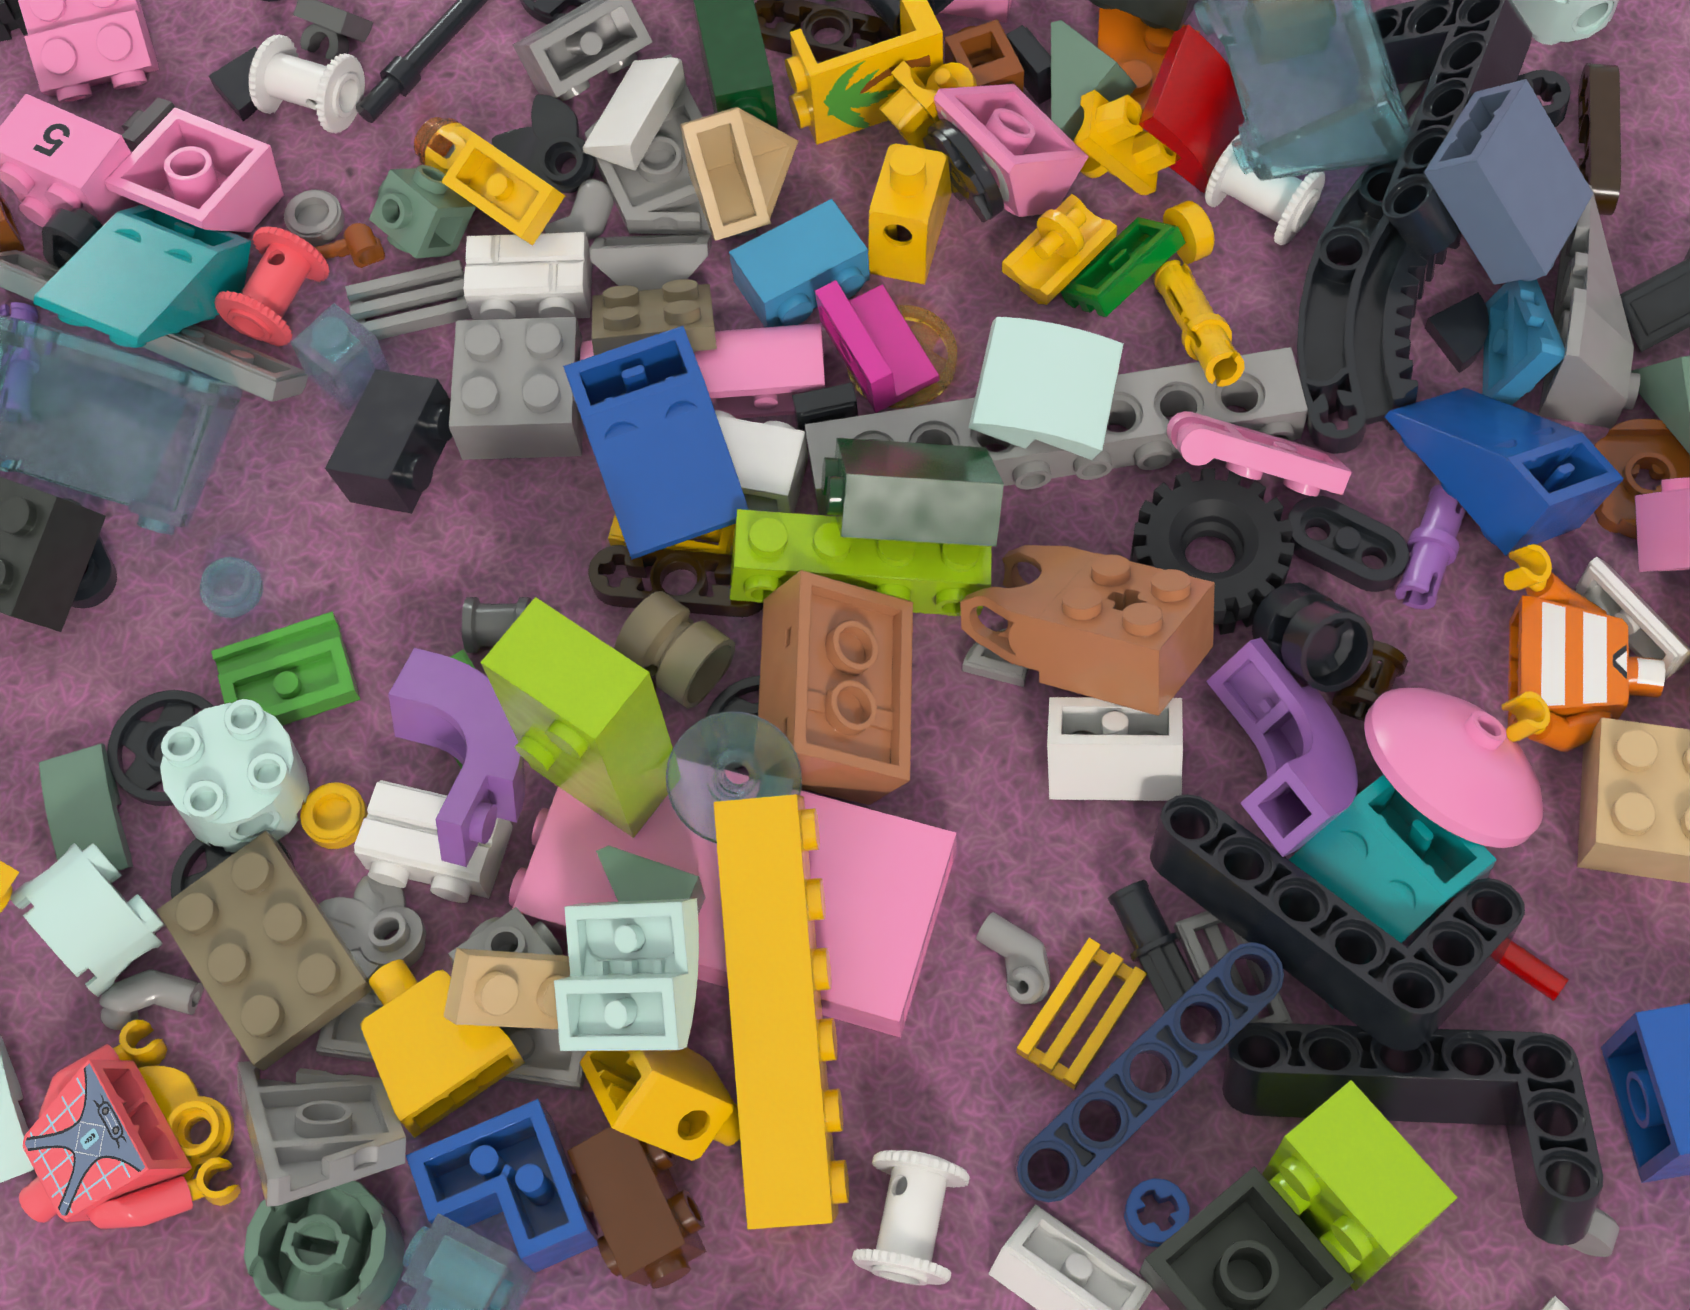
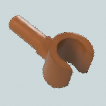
M354 223L344 231V239L315 247L325 260L351 255L354 265L360 268L385 258V252L380 240L374 236L372 229L363 223Z

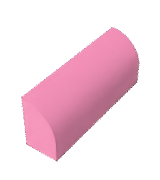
M821 323L715 331L717 349L694 352L714 410L727 412L736 419L793 415L795 413L792 395L826 388ZM592 341L582 342L580 360L594 356Z

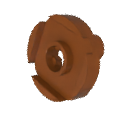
M1643 418L1621 422L1609 429L1607 435L1598 440L1594 445L1624 478L1594 511L1597 522L1609 532L1621 533L1626 537L1637 539L1635 495L1662 492L1661 485L1657 486L1655 490H1648L1635 482L1634 479L1637 477L1640 469L1649 470L1651 478L1656 480L1690 478V454L1661 420Z

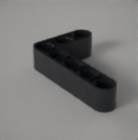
M1415 0L1376 10L1360 24L1356 31L1355 40L1384 82L1390 85H1399L1430 79L1382 202V210L1385 216L1411 250L1419 256L1438 254L1454 242L1460 232L1426 177L1425 169L1474 92L1517 81L1531 44L1532 31L1512 0Z
M1179 795L1166 802L1160 814L1150 851L1152 865L1162 877L1247 942L1262 944L1274 951L1282 962L1285 971L1379 1043L1393 1050H1415L1432 1036L1501 961L1525 915V904L1520 894L1511 885L1497 879H1478L1469 884L1407 948L1287 858L1282 857L1279 852L1214 804L1195 795Z
M1256 1022L1248 1023L1229 1041L1222 1091L1225 1100L1237 1111L1253 1116L1307 1118L1352 1080L1388 1121L1506 1125L1522 1215L1527 1228L1543 1241L1560 1246L1575 1244L1587 1234L1603 1188V1172L1578 1058L1574 1049L1565 1040L1553 1034L1542 1032L1437 1029L1417 1049L1399 1051L1379 1043L1359 1026Z

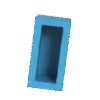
M833 199L729 251L734 283L764 327L801 324L811 315L813 309L818 307L815 290L835 280L840 285L847 299L859 292L864 283L870 280L868 248Z

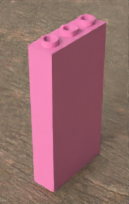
M676 756L682 775L681 779L634 838L558 787L550 809L542 808L536 818L532 831V845L536 847L528 868L521 867L513 879L509 893L510 906H513V908L517 907L531 926L541 921L556 939L567 941L565 906L579 903L618 902L597 855V850L609 845L699 876L706 897L698 915V979L728 988L713 802L757 798L761 779ZM793 788L792 795L797 794L804 797L805 809L816 808L819 822L820 849L809 851L811 879L822 878L825 893V920H814L817 948H828L831 964V990H820L822 1015L901 1038L956 856V832Z

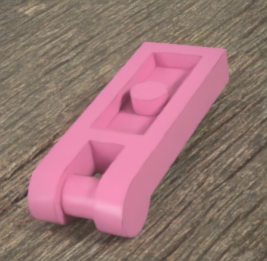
M1184 411L1177 413L1167 425L1168 439L1178 449L1186 462L1201 466L1209 463L1214 458L1227 462L1225 467L1240 476L1261 480L1263 473L1284 478L1283 484L1286 487L1305 495L1316 497L1321 489L1343 495L1352 473L1333 453L1194 412Z

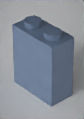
M1527 79L1474 92L1424 171L1494 285L1518 280L1533 281L1546 276L1554 266L1557 256L1593 196L1591 188Z

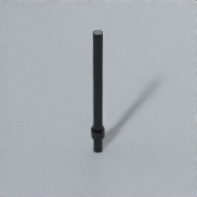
M456 0L403 57L395 56L380 72L382 80L356 106L359 115L367 122L373 123L400 94L406 97L421 81L419 73L488 0Z

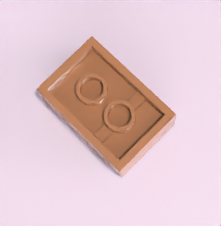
M800 570L763 600L755 778L761 779L762 773L795 779L793 786L795 788L871 805L910 781L913 602Z

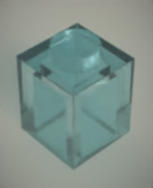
M335 303L328 307L290 342L305 373L308 374V378L347 410L360 400L375 369L390 371L376 336Z

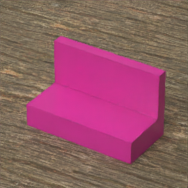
M836 280L815 290L820 322L875 413L940 381L938 372L883 284L850 301Z

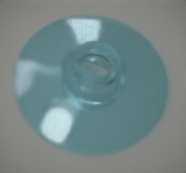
M722 712L699 720L679 738L668 760L666 786L672 807L680 820L698 836L717 844L713 802L800 795L802 771L798 755L792 743L775 725L749 713ZM731 763L744 765L749 772V780L742 784L732 783L726 777L725 767Z

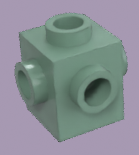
M419 165L417 168L390 169L386 179L379 187L378 199L369 218L372 223L388 235L387 240L391 245L403 252L410 253L416 259L450 256L454 253L476 208L475 205L441 182L446 174L427 165Z

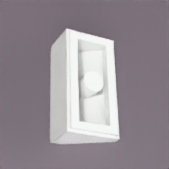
M673 57L634 60L585 142L583 152L636 171L686 84L682 60Z
M1598 557L1591 560L1575 587L1576 592L1605 610L1608 615L1622 618L1628 624L1629 648L1638 657L1664 660L1665 680L1689 663L1690 647L1607 562Z
M1036 1204L1002 1247L989 1272L990 1276L1037 1310H1139L1152 1291V1287L1147 1282Z

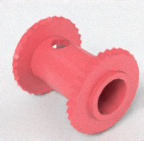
M261 227L255 231L252 240L256 246L255 248L263 256L241 293L228 290L227 292H219L214 304L222 319L239 333L280 347L287 345L292 339V331L282 318L305 278L319 283L321 281L324 282L330 271L323 255L303 238L281 228Z

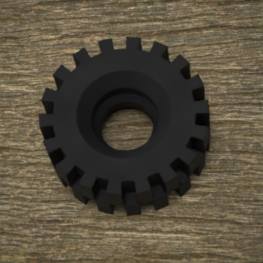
M1206 468L1201 470L1200 480L1192 482L1187 471L1175 476L1173 490L1163 482L1154 490L1152 503L1147 500L1143 503L1139 510L1138 522H1135L1130 561L1163 570H1180L1191 577L1215 582L1214 624L1219 625L1220 635L1234 633L1236 622L1242 620L1246 628L1253 625L1254 615L1260 603L1272 590L1285 584L1294 551V543H1290L1293 533L1290 519L1280 521L1284 506L1277 497L1267 503L1263 501L1266 487L1255 480L1250 488L1247 489L1240 485L1242 476L1229 470L1227 481L1216 480V468ZM1199 537H1215L1230 545L1234 552L1235 562L1229 570L1224 572H1204L1193 567L1187 561L1185 550L1193 540Z

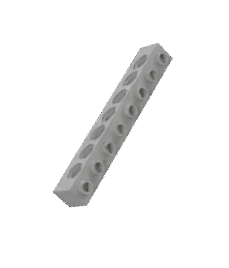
M1288 347L1241 355L1245 367L1242 376L1231 385L1223 387L1217 386L1216 381L1213 384L1208 382L1200 362L1117 375L1108 425H1121L1128 430L1124 432L1106 430L1103 450L1093 460L1036 439L1024 449L968 428L975 397L805 424L808 455L819 515H827L826 496L822 495L821 491L822 467L824 457L835 458L836 438L971 447L1001 444L1007 447V449L1000 452H988L1004 486L1015 484L1016 487L1025 490L1042 487L1049 483L1051 478L1076 475L1080 479L1092 480L1107 475L1114 468L1137 465L1143 470L1162 468L1171 463L1173 459L1182 458L1178 449L1168 439L1166 431L1170 420L1165 417L1184 411L1194 412L1289 441L1301 439L1308 409L1292 348ZM1236 405L1245 408L1248 412L1236 413L1226 407Z

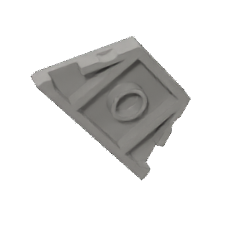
M669 54V55H666V56H664V57H662V58H669V57H672V55ZM686 84L636 171L595 157L600 174L611 190L613 201L629 233L711 234L689 176L680 124L702 118ZM598 120L584 133L586 141ZM756 228L736 235H751L756 233Z
M238 1062L237 1089L267 1207L279 1206L405 1164L406 1136L393 1110L381 1078L353 1074L336 1075L327 1071L300 1068L296 1072V1083L260 1079V1069L253 1066L251 1062Z

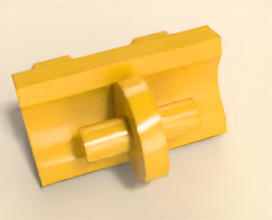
M903 60L891 72L902 87L879 109L897 128L908 144L925 149L923 138L928 135L927 129L939 120L934 102L938 89L977 86L976 79L968 67L961 63L950 62L935 69L928 78L925 87L911 67Z
M1096 90L1082 95L1080 105L1084 109V120L1073 142L1089 157L1080 172L1092 179L1108 172L1115 175L1139 195H1149L1156 192L1158 171L1175 164L1177 154L1138 125L1143 113L1141 105L1128 94L1112 102H1109Z
M1071 194L1055 210H1047L1038 218L1037 228L1002 261V272L1018 283L1020 291L1038 304L1048 305L1116 237L1117 225L1110 220L1094 215L1079 198Z

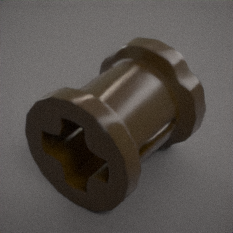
M1374 640L1372 658L1366 670L1352 685L1340 691H1335L1332 705L1341 714L1365 722V716L1373 703L1383 693L1392 690L1395 678L1404 674L1408 663L1406 656L1397 648Z

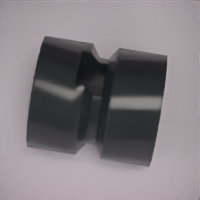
M1301 582L1286 583L1272 590L1260 603L1253 619V639L1261 637L1287 670L1312 688L1322 692L1340 691L1352 685L1364 673L1372 658L1374 639L1372 629L1365 619Z

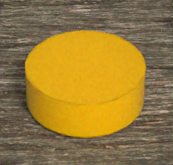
M1187 200L1168 208L1164 212L1163 223L1178 226L1186 242L1177 251V254L1184 263L1191 264L1212 253L1214 247L1213 227L1207 214L1198 204Z
M334 782L319 786L307 796L306 803L304 802L301 808L300 818L303 829L314 843L328 849H339L347 847L356 841L363 819L367 817L368 812L365 801L356 789L344 783Z

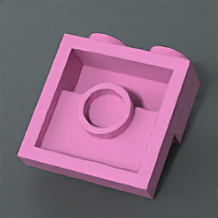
M18 0L28 32V36H24L40 91L48 96L57 95L59 103L89 98L92 96L91 86L111 81L113 88L116 90L139 86L147 82L145 73L159 70L140 0Z

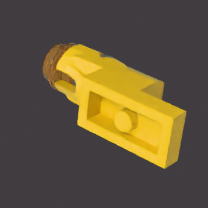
M431 118L420 127L415 136L414 151L419 157L421 165L434 167L446 174L441 181L443 184L532 246L565 197L563 193L455 119Z

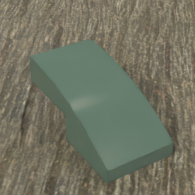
M101 743L39 762L43 799L57 861L74 843L82 851L94 843L118 871L133 867L131 853L117 806L121 805L119 791L109 768L105 744Z

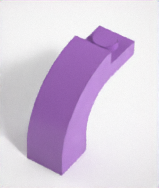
M1260 637L1246 643L1206 682L1252 739L1263 759L1267 780L1240 804L1280 855L1284 857L1301 848L1351 805L1357 793L1358 774L1347 737L1322 695L1311 686L1301 688Z
M414 648L388 694L395 737L442 749L453 755L463 765L435 820L441 861L467 867L478 843L486 844L489 841L497 818L517 823L525 798L524 759L515 749L518 740L488 677L470 665L454 658Z

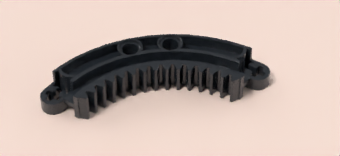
M1535 70L1519 75L1517 81L1527 79L1536 96L1540 95L1544 102H1551L1550 105H1545L1543 108L1554 127H1557L1564 120L1571 94L1569 83L1560 74L1549 70ZM1409 131L1389 145L1362 172L1339 202L1318 240L1306 273L1299 306L1296 366L1308 409L1305 423L1307 424L1310 438L1321 450L1333 454L1346 453L1355 449L1364 438L1366 425L1387 420L1385 416L1390 410L1416 403L1419 385L1417 380H1411L1413 360L1409 359L1411 347L1409 335L1412 318L1416 314L1417 300L1423 297L1425 281H1432L1435 264L1443 265L1446 261L1447 248L1457 249L1460 246L1461 231L1455 241L1438 254L1419 256L1411 250L1383 213L1382 202L1380 201H1383ZM1337 263H1349L1351 265L1341 266L1337 265ZM1337 411L1342 421H1348V428L1337 430L1334 423L1328 422V415ZM1387 420L1389 430H1395V428Z

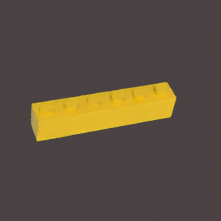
M797 794L716 801L713 803L747 1230L833 1223L839 1214L838 1204L849 1203V1177L846 1160H834L832 1132L843 1131V1106L840 1089L828 1088L826 1061L837 1060V1035L834 1018L823 1019L820 990H831L832 979L828 948H817L814 920H825L826 917L822 878L811 879L809 851L820 849L816 808L805 809L804 797Z

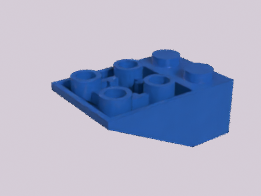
M684 326L563 366L631 560L733 525L736 521L737 509L749 510L703 375Z
M1467 388L1390 410L1385 416L1388 422L1400 434L1404 445L1421 458L1440 480L1444 491L1462 505L1480 526L1484 537L1497 546L1505 556L1516 549L1531 544H1539L1580 528L1624 479L1582 432Z

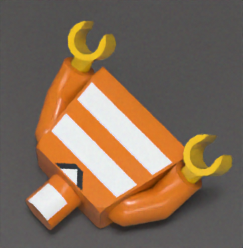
M1531 544L1509 552V558L1515 561L1519 568L1505 573L1504 585L1513 591L1525 588L1528 595H1522L1509 620L1508 701L1503 703L1501 707L1503 711H1508V728H1506V733L1510 741L1516 742L1528 737L1530 740L1555 750L1568 752L1590 741L1593 730L1601 717L1618 720L1627 708L1629 695L1653 698L1661 696L1665 682L1664 660L1629 656L1628 624L1622 618L1608 615L1605 610L1571 589L1551 572L1552 564L1550 557L1541 546Z

